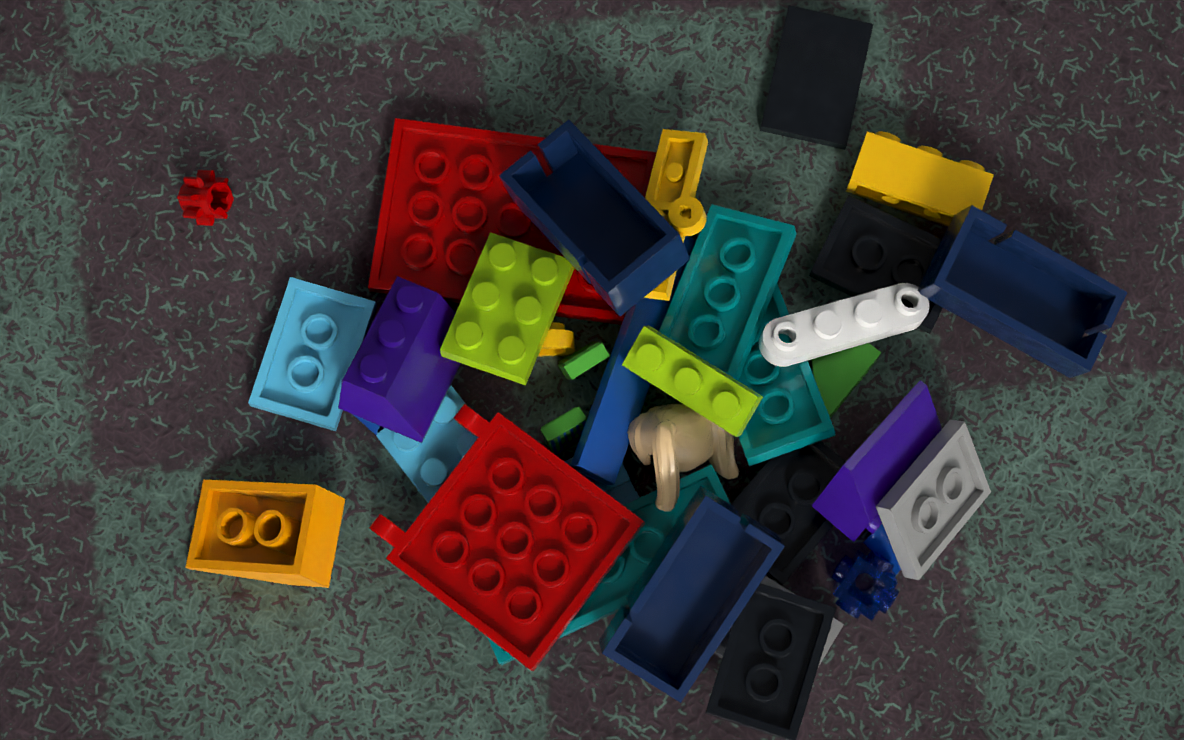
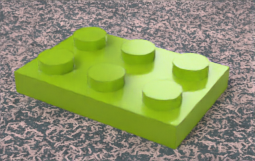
M490 232L440 348L441 357L526 386L575 268L565 257Z

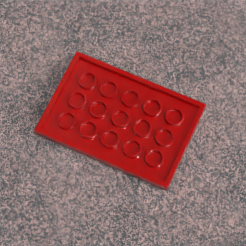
M395 118L368 284L369 291L388 294L398 276L439 293L446 302L460 303L490 232L564 257L513 202L499 177L500 174L530 150L537 157L546 177L553 172L550 170L537 145L545 137ZM593 144L645 198L657 152ZM574 269L555 316L622 325L626 312L619 317L595 291L592 283L589 284Z

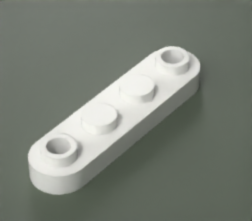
M900 283L773 319L765 326L759 338V350L769 363L786 367L916 329L923 322L929 312V300L917 291L919 287L916 285ZM901 299L911 302L914 308L906 307ZM778 334L788 335L792 343L781 341Z

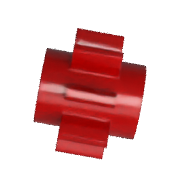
M198 170L197 177L183 178L184 184L179 190L177 199L184 210L182 215L184 218L196 219L197 225L213 226L215 218L227 219V212L230 210L234 200L232 191L227 185L228 178L215 177L214 170Z

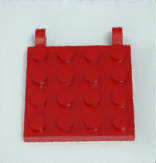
M464 404L453 419L478 438L416 520L405 532L387 517L379 514L369 528L394 547L386 557L388 561L524 666L534 671L644 526L645 522L499 412L489 423Z

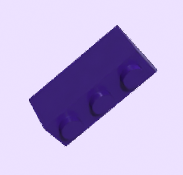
M397 276L342 380L339 409L420 443L423 442L462 364L441 357L440 348L456 312L439 293Z
M920 380L846 461L812 504L814 509L853 542L865 529L873 535L880 527L882 521L876 509L877 504L942 430L926 384Z

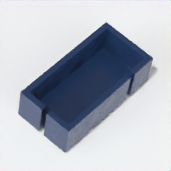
M569 119L537 144L550 170L553 172L546 177L537 157L530 150L499 175L513 202L589 284L592 283L595 291L619 317L690 260L680 234Z
M973 205L955 214L917 291L927 297L928 300L1069 378L1090 372L1107 335L1100 331L1112 327L1127 292L1016 229L997 238L994 244L989 242L988 240L1002 234L1007 224Z
M700 486L627 596L630 610L621 605L600 637L601 653L681 703L785 547L782 540L776 533L745 513L740 516L734 506Z

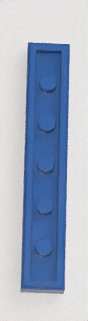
M685 236L684 246L690 257L696 241ZM687 262L676 272L670 301L642 298L626 312L570 464L572 468L606 486L614 485L630 443L628 438L629 425L640 415L651 384L622 366V363L643 326L649 325L657 331L660 330Z

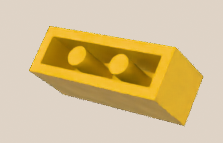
M867 131L846 192L945 226H949L955 214L971 205L980 210L983 209L994 174L985 172V168L982 165L969 160L956 162L944 158L940 151L932 147L918 146L915 148L900 143V138L888 132L878 131L874 134Z

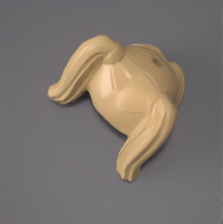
M684 404L654 406L648 412L636 417L629 425V442L639 460L644 465H650V456L653 455L657 484L655 504L659 510L670 512L675 507L679 498V472H688L709 460L714 470L722 477L734 479L739 475L734 455L733 435Z

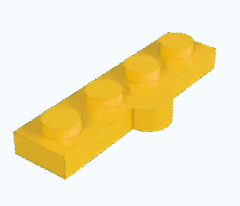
M662 129L645 199L680 234L684 243L685 236H693L699 233L704 228L707 220L703 206L695 198L708 146V139L705 133ZM677 271L644 298L670 301Z

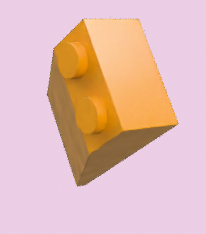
M203 479L186 568L287 585L329 588L345 498L315 484Z

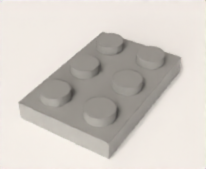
M949 420L876 506L903 576L906 578L920 580L991 493L964 421Z

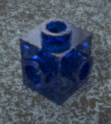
M857 550L852 559L845 555L830 576V578L836 581L832 587L833 595L838 598L835 604L857 619L862 614L872 621L878 611L885 614L899 594V590L895 588L898 584L897 577L891 572L894 564L873 550L870 551L868 556ZM862 573H867L873 578L872 585L867 589H861L855 583L857 576Z

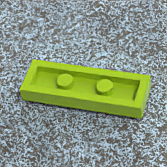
M649 325L643 326L622 363V366L735 437L741 436L763 398L759 393Z

